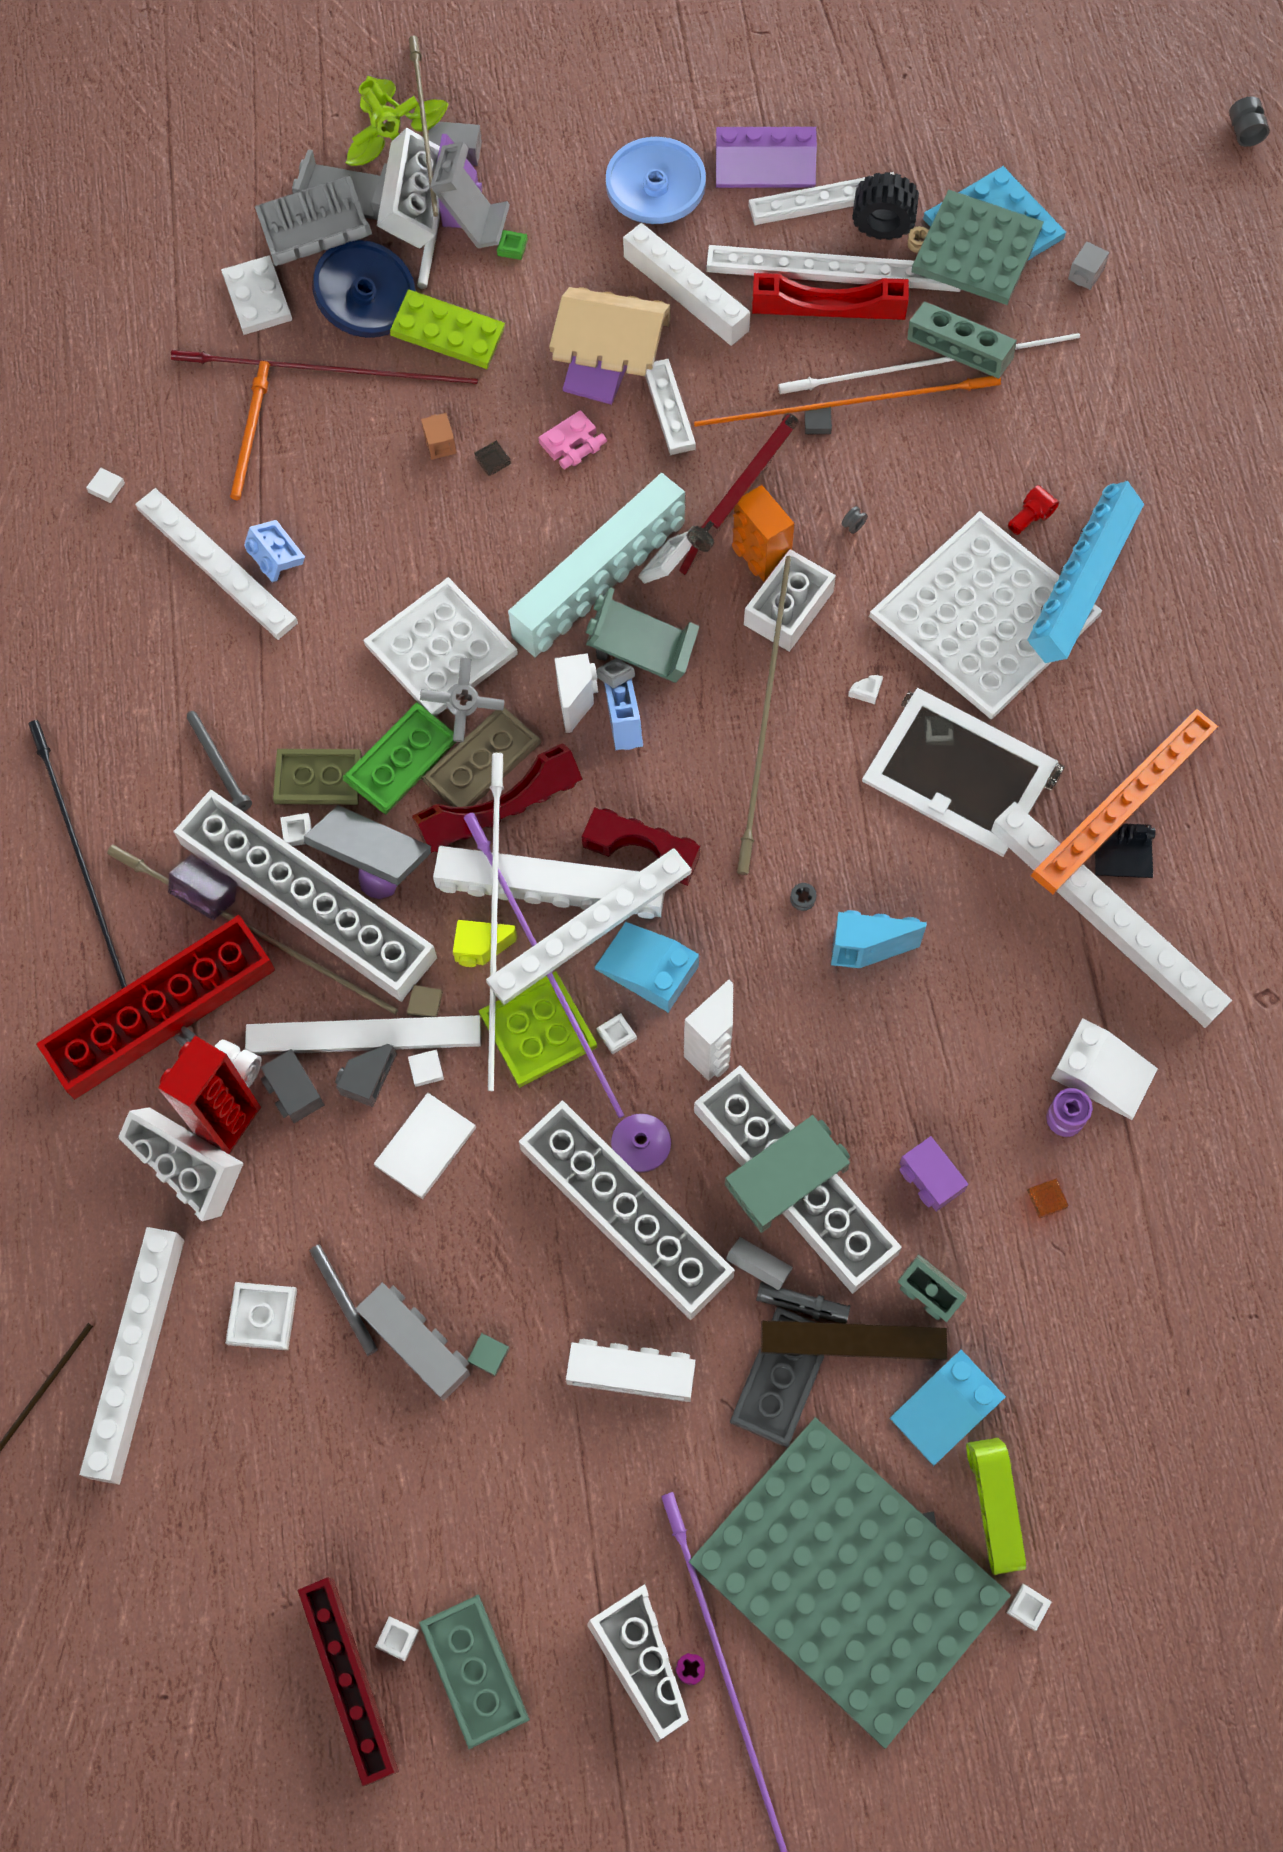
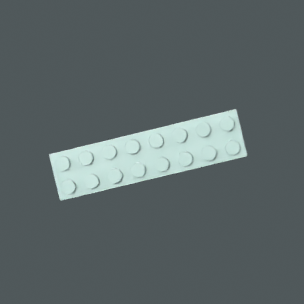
M660 473L508 610L512 638L534 657L541 652L547 651L560 634L564 635L570 630L573 622L579 617L587 615L599 594L604 595L609 587L612 588L617 582H623L630 570L636 565H641L653 549L660 548L673 531L677 532L685 523V491L663 473Z

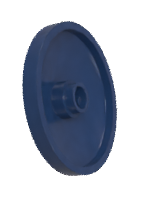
M363 240L350 241L328 249L319 259L312 281L315 302L325 318L340 330L365 338L382 337L390 334V329L408 289L415 291L414 280L408 267L395 253L382 245Z

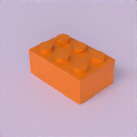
M761 484L745 494L735 506L732 547L739 557L742 556L747 561L753 575H758L765 583L789 549L792 550L795 523Z

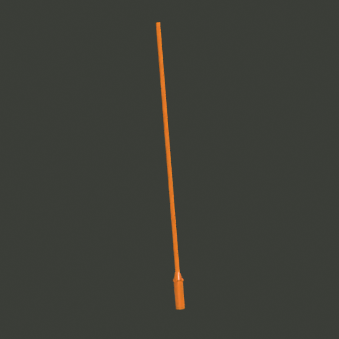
M993 376L967 378V380L957 384L695 421L694 427L953 389L971 391V389L1001 385V377L999 379Z

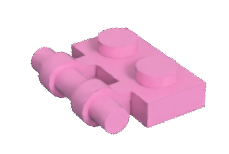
M581 410L538 437L539 444L554 461L562 455L564 456V458L559 460V464L564 470L571 465L576 466L581 463L583 457L589 453H596L600 450V446L607 442L603 433L595 438L593 437L596 434V427ZM581 443L583 444V445H582L581 447H579L578 449H576V450L573 449V448H575L576 446H578L579 444H581Z

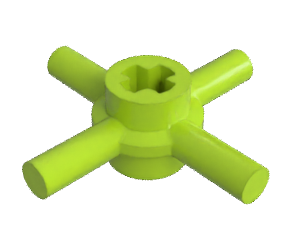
M370 87L365 88L362 91V95L373 110L370 119L371 125L352 137V140L357 147L376 134L382 137H390L393 141L399 135L400 117L419 105L416 98L412 96L394 109L390 106L381 105Z

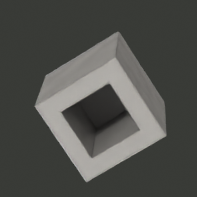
M1086 241L1072 263L1068 280L1091 290L1105 269L1109 252Z

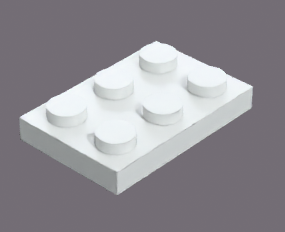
M270 255L221 269L243 335L292 321V316Z

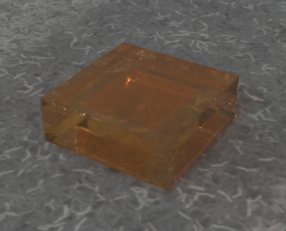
M1057 1178L1027 1190L1039 1219L1067 1209L1069 1206Z

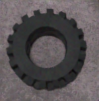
M885 172L884 174L875 173L874 176L865 177L864 181H860L858 187H856L852 215L855 227H858L861 233H866V236L870 238L875 237L879 240L898 239L902 235L910 233V229H913L917 217L919 192L916 190V185L910 183V179L902 178L900 174H890V172Z

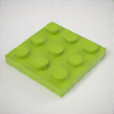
M557 971L553 972L552 974L591 1051L598 1048L594 1037ZM547 976L505 1005L500 1000L495 1002V1044L519 1088L586 1054ZM490 1005L478 1010L488 1031Z

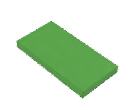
M416 702L343 776V781L386 815L415 786L422 776L456 743L453 741L454 731Z

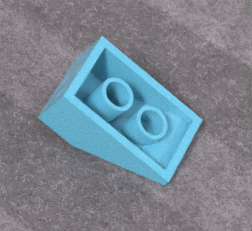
M625 922L595 966V970L669 1013L698 969L699 954L671 938Z
M960 1350L889 1419L934 1466L1006 1396Z

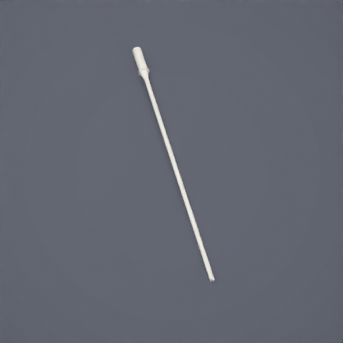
M1080 334L1016 344L1015 350L1079 339ZM942 357L824 379L808 377V379L778 384L779 394L812 390V388L821 384L955 360L949 357Z
M502 753L492 754L490 786L494 797L490 976L496 973L499 801L501 792L504 789ZM491 988L488 1091H494L496 994Z

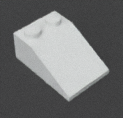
M1082 1018L1051 1079L1069 1088L1082 1090L1090 1099L1132 1120L1158 1068L1109 1031Z

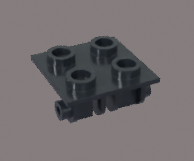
M1123 824L1095 852V875L1153 878L1152 839H1155V827H1151L1149 824Z

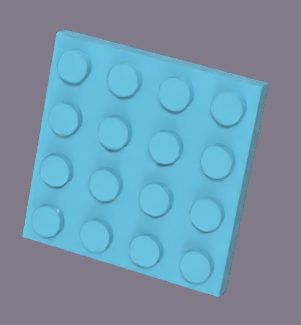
M1004 166L958 192L1044 221L1042 230L1028 260L1065 238L1066 231ZM942 202L924 212L923 220L930 227Z

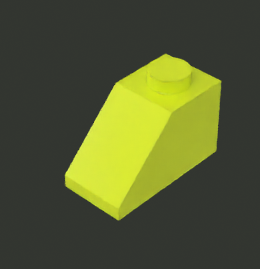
M457 921L453 946L455 962H459L460 965L465 967H475L476 964L485 965L490 961L491 923ZM497 924L496 956L516 942L517 933L514 925Z

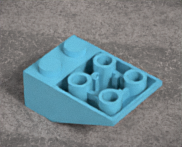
M847 910L844 913L838 912L831 965L862 968L916 949L921 945L927 922H920L919 919L914 917L894 919L886 914L861 915L860 912L854 910Z

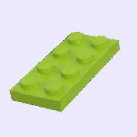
M408 289L390 329V336L488 369L505 329V323Z

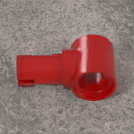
M1040 485L1035 486L1025 497L1023 509L1008 522L1009 529L1015 535H1019L1033 521H1038L1040 518L1044 521L1047 520L1059 506V501Z

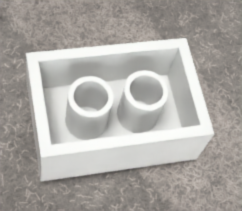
M789 549L746 606L744 614L745 626L770 641H774L786 556H791L779 646L789 652L834 592L836 575Z

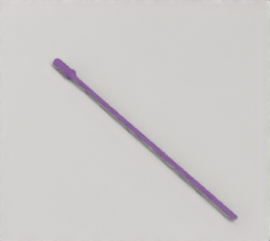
M473 812L464 816V820L478 845L477 848L486 855L492 866L491 842L487 840ZM498 868V880L533 947L537 942ZM550 972L547 977L618 1117L621 1118L624 1114L552 972Z
M671 1492L661 1497L673 1531L672 1536H675L681 1545L780 1852H787L695 1568L689 1563L691 1555L686 1542L687 1529L684 1527L674 1493Z

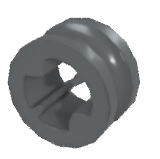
M855 506L845 515L841 525L844 528L849 527V532L854 534L865 524L868 515L860 513V508Z
M807 883L795 885L790 896L792 906L800 911L811 909L817 897L814 887ZM803 891L809 893L808 899L810 901L804 900V903L799 902L797 893L800 892L802 894Z
M183 1026L181 1034H175L173 1038L183 1046L186 1042H191L195 1034Z

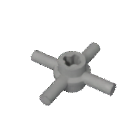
M460 658L458 684L453 685L448 692L421 689L420 700L446 703L448 710L455 715L453 741L464 742L466 716L471 715L477 708L501 711L504 709V700L479 697L477 691L469 685L471 659ZM460 694L465 696L464 700H468L464 706L460 705V700H456Z

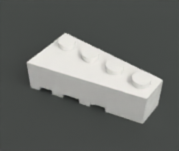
M150 1107L129 1111L118 1138L144 1164L148 1163L157 1172L156 1176L163 1183L167 1182L177 1192L176 1196L184 1204L188 1203L196 1211L195 1215L201 1221L222 1216L244 1163Z
M644 1584L590 1619L587 1626L656 1742L685 1724L689 1719L669 1663L666 1647L663 1644L658 1629L655 1613L648 1598L647 1588Z

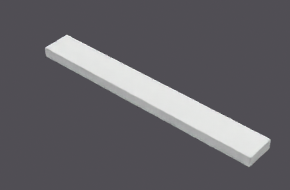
M480 1015L246 1024L245 1050L256 1055L283 1054L290 1049L294 1053L371 1051L386 1044L393 1045L395 1050L481 1046Z

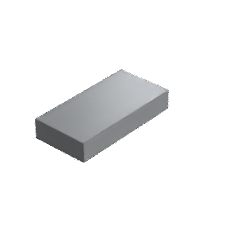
M739 1237L726 1257V1260L777 1290H780L793 1268Z

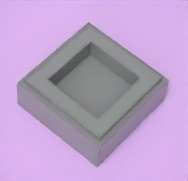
M618 658L596 669L597 678L612 688H616L635 677L634 668Z

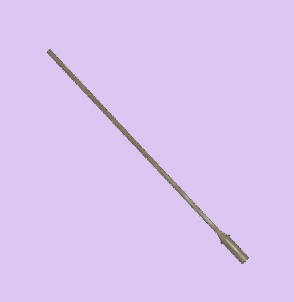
M413 35L409 37L410 60L414 62L429 185H431L433 168L419 61L422 55L419 49L418 37ZM430 187L433 216L437 217L436 194Z
M786 556L747 827L743 837L740 839L741 848L737 873L741 875H748L752 845L755 841L752 836V825L791 556Z
M115 845L109 847L108 855L133 868L135 872H144L228 920L234 918L233 915L150 869L143 859H138ZM245 923L254 935L396 1015L398 1009Z

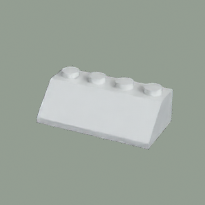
M730 980L726 981L685 1019L684 1057L708 1081L713 1076L720 1077L730 1066L728 1063L731 1057L733 1027V983Z

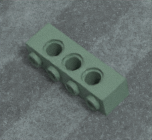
M925 301L910 319L907 340L998 379L1013 360L1017 340Z

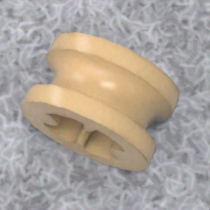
M920 226L911 229L908 236V248L918 253L924 242H921L919 238L925 240L929 230Z

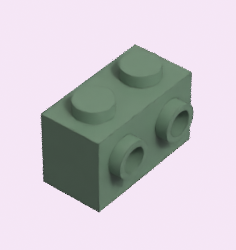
M919 1254L898 1279V1283L902 1285L900 1290L912 1300L917 1298L926 1305L924 1309L937 1320L942 1318L947 1322L967 1297V1293Z

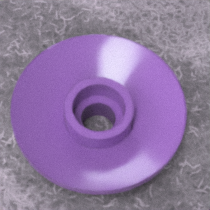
M634 1114L626 1117L616 1126L612 1135L611 1146L635 1172H649L658 1168L667 1159L671 1148V1138L667 1127L658 1118L648 1114ZM638 1136H644L647 1141L640 1145L636 1143L635 1139Z

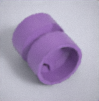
M1066 1088L1060 1091L1046 1114L1047 1124L1050 1129L1063 1137H1071L1078 1134L1091 1117L1093 1108L1090 1098L1082 1090L1076 1088Z

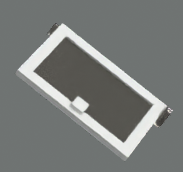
M919 688L914 693L908 691L901 704L905 709L862 778V782L1004 857L1009 847L991 832L994 821L1014 801L1029 814L1044 787L1053 791L1066 766Z

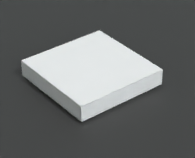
M691 530L668 539L638 576L640 580L645 584L668 576L690 550L697 533Z
M235 1282L225 1343L232 1346L288 1350L297 1288Z

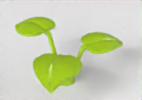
M367 76L366 80L359 86L358 91L361 94L360 107L363 112L369 114L370 119L373 110L362 95V91L367 87H370L381 105H386V102H389L395 108L399 106L392 99L396 86L391 80ZM436 99L424 101L427 130L434 127L445 114L449 105L446 101ZM418 105L414 113L408 112L405 116L412 120L411 127L415 131L421 132L423 130L420 106ZM376 134L358 147L353 142L348 150L345 163L349 166H360L373 161L382 152L385 139Z

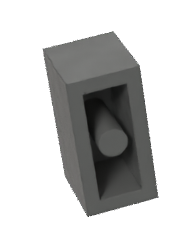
M292 1049L260 1067L265 1074L261 1081L269 1094L275 1091L279 1101L275 1102V1105L283 1118L289 1115L293 1123H296L325 1106Z

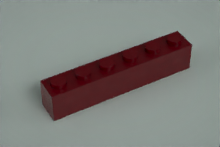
M327 1577L298 1589L362 1786H368L398 1773L399 1770L334 1579Z

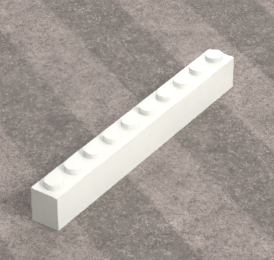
M1015 801L994 821L991 830L1033 870L1061 844ZM1084 864L1057 890L1068 903L1204 1028L1232 1001Z

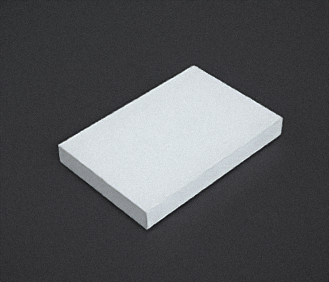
M427 1093L374 1162V1165L423 1200L474 1132L476 1125Z

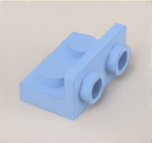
M277 520L249 527L244 544L245 549L271 582L278 580L280 571L303 565L305 556Z

